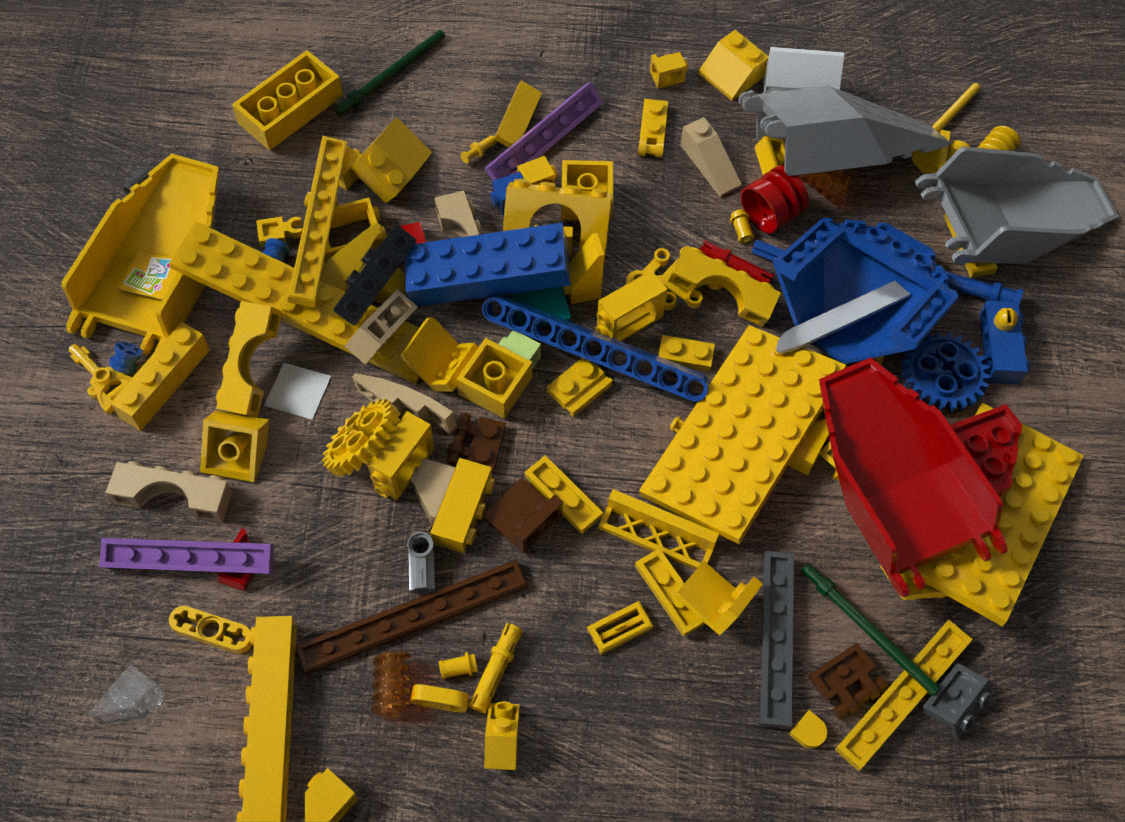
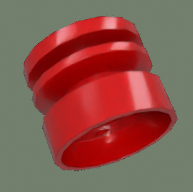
M784 165L775 166L765 173L761 179H756L741 190L740 194L741 205L749 213V220L764 233L772 234L786 224L788 220L793 219L806 210L809 204L808 192L804 183L798 175L788 176L785 173Z

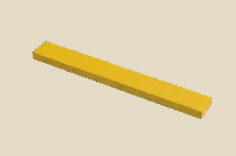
M322 136L287 301L289 303L315 308L348 141Z

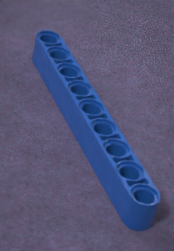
M498 295L487 299L482 305L484 317L491 322L688 400L700 401L708 393L710 381L707 376L700 372L514 299ZM494 301L500 303L502 307L500 315L495 314L492 310ZM518 311L525 313L527 317L525 325L517 321L516 314ZM542 321L550 323L552 327L550 334H545L541 330ZM567 331L575 333L577 337L575 344L567 342L565 338ZM591 341H597L601 344V353L596 354L590 349ZM616 351H623L627 355L626 363L617 362L615 359ZM645 360L651 363L653 367L651 373H644L640 369L641 361ZM674 371L678 375V382L669 383L665 379V372ZM692 381L701 382L704 386V391L701 393L693 392L690 388V383Z

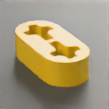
M416 684L413 685L410 702L422 707L464 713L467 711L470 696L458 690Z

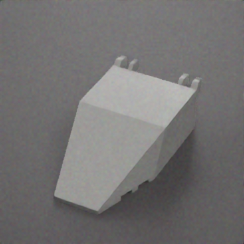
M831 86L756 94L753 90L742 92L738 99L740 105L746 111L757 112L756 138L758 141L764 136L785 140L784 170L788 176L891 163L893 157L898 155L905 159L911 157L912 152L916 150L926 153L949 146V141L929 124Z
M961 147L936 173L921 175L915 182L918 188L925 189L921 193L924 200L932 201L939 198L957 237L949 239L945 245L949 250H957L963 247V250H958L952 255V260L956 264L963 265L969 262L1027 264L1119 218L1117 211L1097 177L1074 168L1069 171L1062 169L1061 163L1056 161L1049 164L1042 161L1041 155L1035 153Z

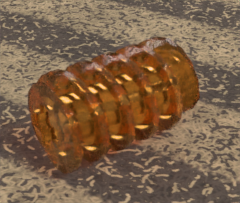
M839 170L835 174L833 171L798 175L804 183L809 182L811 188H817L816 191L819 194H824L825 199H832L833 205L840 203L850 187V175L841 179L843 170Z
M388 651L373 658V665L376 667L372 671V676L375 680L372 681L371 686L375 690L371 695V700L375 703L370 709L373 715L385 719H400L409 716L408 713L402 712L401 708L408 707L410 702L401 699V696L410 694V689L402 687V684L411 681L410 677L402 675V672L411 670L410 665L403 663V660L411 658L410 653Z

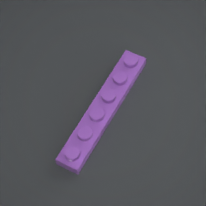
M590 82L582 86L484 169L492 181L517 173L518 165L539 158L604 102L593 84Z
M101 538L99 567L273 574L274 544Z

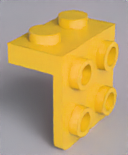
M429 317L425 319L401 353V358L434 392L454 391L457 389V377L476 352L478 346L475 343L459 344L435 318Z

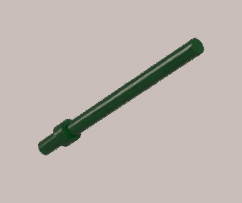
M438 30L358 90L354 89L347 94V98L334 107L335 112L340 116L352 106L357 107L364 101V97L443 40L445 33L442 30Z
M810 563L802 568L801 572L817 586L816 590L824 598H830L932 697L941 690L924 671L836 589L837 585L829 577L824 578Z

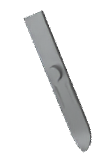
M893 281L789 329L778 340L776 351L780 354L807 346L909 298L911 294L896 281Z

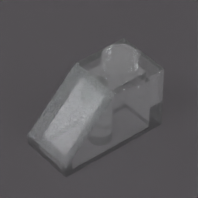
M130 664L88 712V715L100 725L145 718L149 712L151 713L159 707L165 692L158 684Z

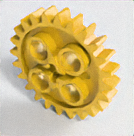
M379 398L376 402L371 401L367 407L363 405L360 412L357 413L355 411L349 419L345 420L344 426L338 427L339 432L331 437L333 441L326 445L328 449L323 453L325 456L322 459L324 462L323 466L336 477L338 475L343 477L346 473L351 475L354 469L359 471L363 463L368 464L373 456L376 457L378 455L377 451L380 448H385L384 442L393 437L390 433L397 429L395 424L400 421L398 418L400 415L398 408L386 398L383 400Z

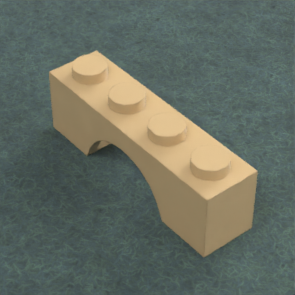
M464 190L434 198L436 214L443 233H451L459 237L482 234L479 220H474L473 214H475L473 202L471 199L467 200Z
M129 461L127 464L116 462L105 493L113 504L139 509L147 501L159 494L177 493L188 499L189 509L196 519L223 523L233 492L228 482L219 476L212 475L207 478L198 476L191 471L178 473L162 466L149 468L144 467L140 463Z

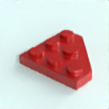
M1007 404L950 425L999 496L1007 494L1012 486L1013 478L1011 477L1013 467L1016 464L1019 448L1017 446L1023 426Z

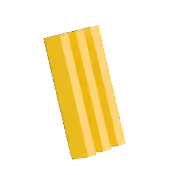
M639 601L587 626V631L589 635L591 634L594 644L597 645L600 655L653 629V625ZM636 611L639 613L638 616L598 635V630ZM642 621L644 622V624H642V625H640V626H638V627H636V628H634V629H632V630H630V631H628V632L622 634L621 636H619V637H617V638H615V639H613V640H611V641H609V642L603 644L602 641H604V640H606V639H608V638H610V637H612V636H614V635H616V634H618V633H620V632H622V631H624V630H626V629H628V628H630V627H632V626H634V625H636V624H638V623H640V622H642Z

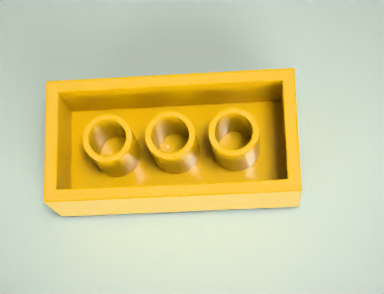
M306 50L232 104L237 122L270 151L343 97L340 76Z

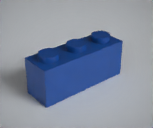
M986 301L979 313L983 355L986 356L984 363L990 366L986 373L991 375L988 383L1020 384L1030 369V361L1025 356L1027 339L1022 334L1023 313L1019 312L1018 302ZM1002 308H1012L1018 315V321L1010 331L999 330L994 324V317Z

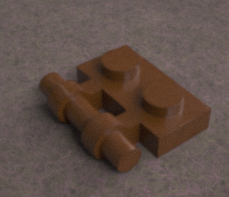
M461 413L459 421L456 422L457 427L453 430L455 432L453 443L449 444L447 450L449 455L447 464L456 467L459 458L492 467L493 476L506 430V422L479 417L476 427L469 424L471 420L470 414ZM465 437L473 438L471 448L463 446Z
M858 643L808 676L826 702L835 696L838 698L840 704L832 709L838 719L843 718L847 714L853 715L859 711L858 707L868 700H875L880 696V692L888 687L882 677L872 681L868 676L876 666ZM858 682L862 689L851 696L847 688Z

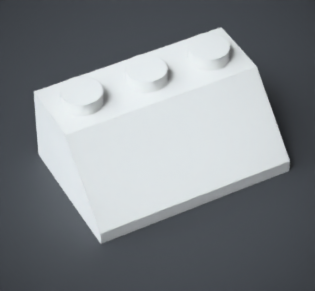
M770 47L763 80V93L831 86L840 90L844 52Z

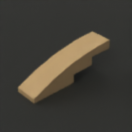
M357 373L352 376L358 392L370 401L376 402L379 398L381 400L386 398L398 408L400 415L408 411L425 422L432 420L449 434L457 427L453 411L420 392L382 378Z

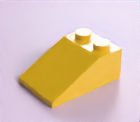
M396 117L349 169L379 198L387 203L412 179L432 154V151Z

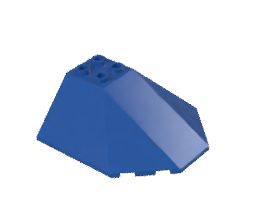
M822 218L773 262L795 326L893 281H896L911 294L909 298L810 344L843 364L916 349L958 300L956 290H950L947 284L949 278L946 272L934 260L936 254L933 249L888 223L878 222L877 226H866L865 221L846 219L844 223H833L832 218ZM843 277L848 278V279H849V282H848V283L843 282V279H842V278H843Z

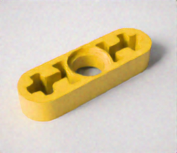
M188 606L175 608L169 616L171 628L180 636L235 654L245 653L252 647L250 643V630L243 624ZM187 615L191 622L197 624L196 629L188 623H184L181 627L178 622L179 618L184 619ZM209 623L219 624V631L213 637H206L203 634L205 626ZM226 628L230 635L238 637L240 633H242L243 637L245 638L244 642L239 641L237 645H235V642L232 640V638L225 636Z

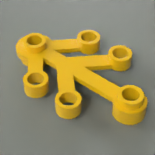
M664 248L657 249L654 253V259L643 271L635 270L629 273L626 278V285L651 270L655 273L660 266L667 265L670 258L669 251ZM662 255V256H665L666 258H665V259H660V258H658V256ZM677 260L663 275H656L664 286L671 291L667 292L666 299H670L672 302H665V310H672L675 307L677 300L675 294L686 301V304L691 308H698L701 305L703 298L701 292L694 290L690 293L668 282ZM706 284L710 289L719 290L723 288L722 286L715 284ZM696 297L698 301H692L690 298Z

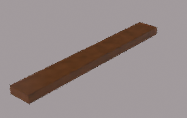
M516 559L295 645L304 674L308 675L527 589L528 584Z

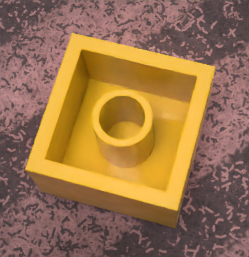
M562 160V188H566L567 185L581 187L582 191L592 192V189L599 188L607 190V194H613V161ZM612 197L610 221H612L613 197ZM561 205V220H579L570 208Z
M485 338L456 379L458 395L505 419L533 378L532 361Z

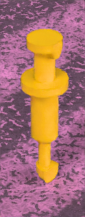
M490 135L479 143L473 142L470 145L471 150L468 152L463 151L460 154L462 161L468 164L474 156L477 158L483 157L484 151L496 144L495 136Z

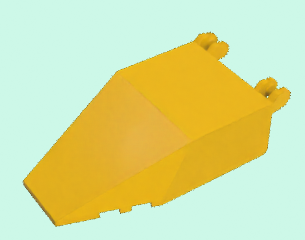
M170 154L148 173L149 177L140 185L137 183L130 188L131 192L122 200L118 198L111 204L64 277L61 287L72 307V312L66 323L68 333L75 334L82 325V319L85 318L86 321L82 327L81 336L89 338L96 330L97 322L145 336L140 348L143 351L142 355L147 356L153 349L155 340L159 341L155 349L156 351L181 322L184 323L206 286L178 272L163 299L118 289L138 250L173 258L196 221L213 229L219 167L175 154Z

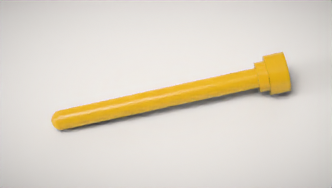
M978 83L972 84L932 127L937 132H940L980 91V85Z

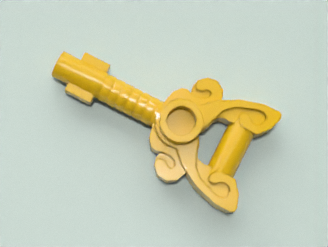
M78 344L71 345L69 352L72 354L70 356L77 365L81 363L93 375L90 379L91 386L87 389V393L91 398L98 399L106 414H112L114 408L110 403L132 377L120 373L111 367L100 368L90 358L91 353L84 346L80 347ZM120 384L114 390L107 394V392L112 386Z

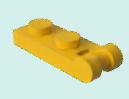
M644 99L638 156L652 154L657 158H662L668 101Z

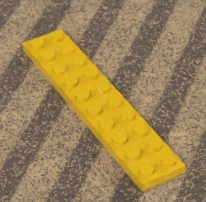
M197 221L169 262L171 269L240 302L245 301L271 306L282 311L281 321L352 355L354 354L345 345L360 326L378 309V307L370 305L359 322L352 326L333 312V308L345 292L321 280L315 308L289 303L287 301L294 272L293 267ZM405 321L368 362L416 384L419 376L402 360L401 353L420 327Z

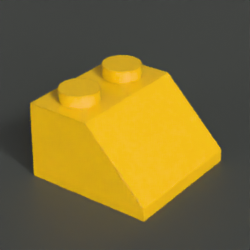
M734 30L718 41L699 69L698 74L733 101L742 92L744 93L764 78L769 56L738 31Z
M219 410L211 413L203 420L200 472L255 482L268 444L269 419Z

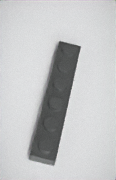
M765 551L763 555L759 726L785 729L792 727L794 553Z

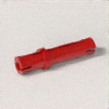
M705 240L699 249L704 255L712 259L722 260L728 267L736 271H744L751 278L759 282L771 284L775 274H771L732 254V250L728 248L724 250L708 242V240Z

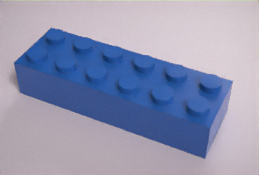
M563 223L414 244L405 257L406 293L410 300L419 307L570 286L568 239Z

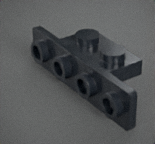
M394 225L378 247L374 250L369 248L360 260L364 264L359 271L354 269L345 280V283L348 284L344 290L346 292L333 308V312L352 326H355L417 241L416 238L399 225Z

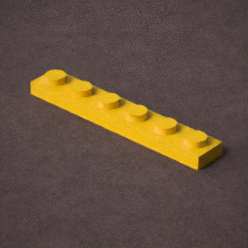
M948 620L914 658L913 662L936 683L973 639ZM904 670L836 747L835 751L857 771H860L924 697L927 691Z

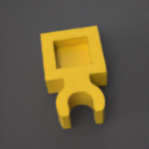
M282 216L256 221L261 247H264L269 238L279 239L285 243L286 237L289 236L294 239L301 238L302 228L294 229L297 226H302L300 217H292L287 222H283Z

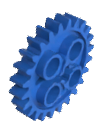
M937 331L934 338L929 333L916 349L905 351L900 365V369L903 370L900 378L907 379L904 384L905 388H912V390L919 394L922 401L928 402L930 407L932 405L938 406L941 413L945 407L948 408L951 414H953L956 407L963 412L967 405L972 408L976 401H980L989 386L987 383L991 378V375L986 374L990 366L983 364L986 356H977L980 350L979 347L970 348L971 340L963 343L961 342L962 335L952 339L951 332H948L946 337H942L940 331Z

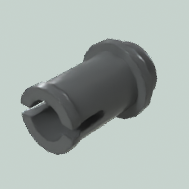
M143 166L133 177L125 179L122 186L123 191L128 195L133 185L136 183L140 185L149 175L143 176L149 169Z

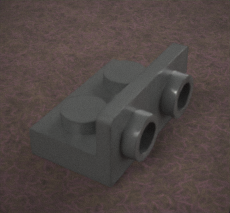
M957 663L939 685L941 690L934 697L931 696L923 706L925 714L950 727L952 736L960 739L964 732L967 733L972 729L979 712L982 709L988 708L993 695L989 679Z

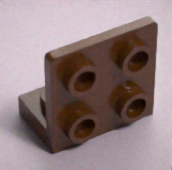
M520 478L483 514V517L519 551L525 553L563 515V501L556 495L547 500L525 479Z

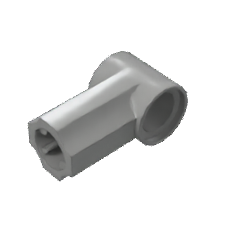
M417 532L411 535L407 542L409 551V591L416 594H429L435 591V548L429 534ZM419 544L429 546L428 550L424 553L414 552L415 547Z

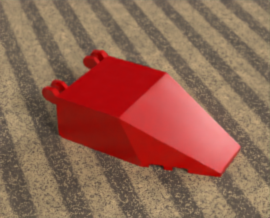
M871 357L819 379L833 460L846 508L890 579L892 586L900 596H909L908 585L904 582L901 574L909 571L910 577L917 589H925L924 578L917 567L971 543L974 544L976 552L983 561L991 560L990 550L983 541L985 537H990L992 545L1001 555L1008 552L1005 539L998 527L1003 510V502L939 409L933 405L930 407L919 398L918 393L912 389L908 390L901 385L897 377Z

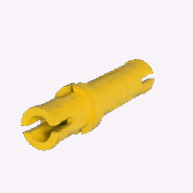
M505 624L497 645L493 646L490 651L492 654L490 661L468 704L473 710L486 714L508 663H511L514 659L513 652L523 634L521 628L513 624Z

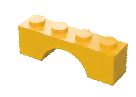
M687 246L681 252L668 279V282L690 293L706 284H715L726 288L737 302L738 316L759 327H763L769 320L781 294L771 284L759 282L751 278L748 273L736 271L728 267L724 261L712 259L704 255L701 250Z
M241 301L240 307L235 314L236 325L234 333L229 340L230 350L228 359L222 370V385L216 395V409L252 417L259 416L264 391L254 383L251 377L250 360L259 345L277 337L282 311L271 306Z

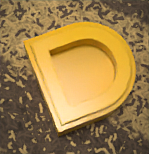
M808 710L789 735L803 747L814 749L825 741L827 728L819 717Z

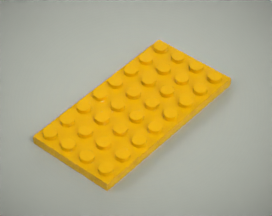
M749 325L709 384V390L705 398L697 402L640 488V496L740 544L824 408L819 379L846 368V365L804 347L779 354L776 351V347L780 337Z
M981 403L975 415L994 408ZM1021 423L1023 426L1017 446L1019 448L1016 464L1013 467L1011 477L1013 478L1012 486L1007 494L999 496L1003 502V510L998 527L1005 539L1008 552L1002 555L998 553L988 536L983 538V541L992 556L989 561H983L976 552L974 544L971 543L917 567L924 578L925 584L1002 627L1011 614L1084 456Z

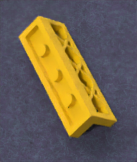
M615 489L612 490L608 498V506L598 525V529L652 552L660 548L666 558L695 570L701 563L690 559L686 550L693 547L705 550L706 553L702 562L708 564L719 536L718 532ZM614 512L623 516L626 524L615 527L607 522L611 513ZM645 525L650 528L652 536L646 538L638 537L634 527ZM666 536L674 537L679 547L671 550L664 548L660 539Z

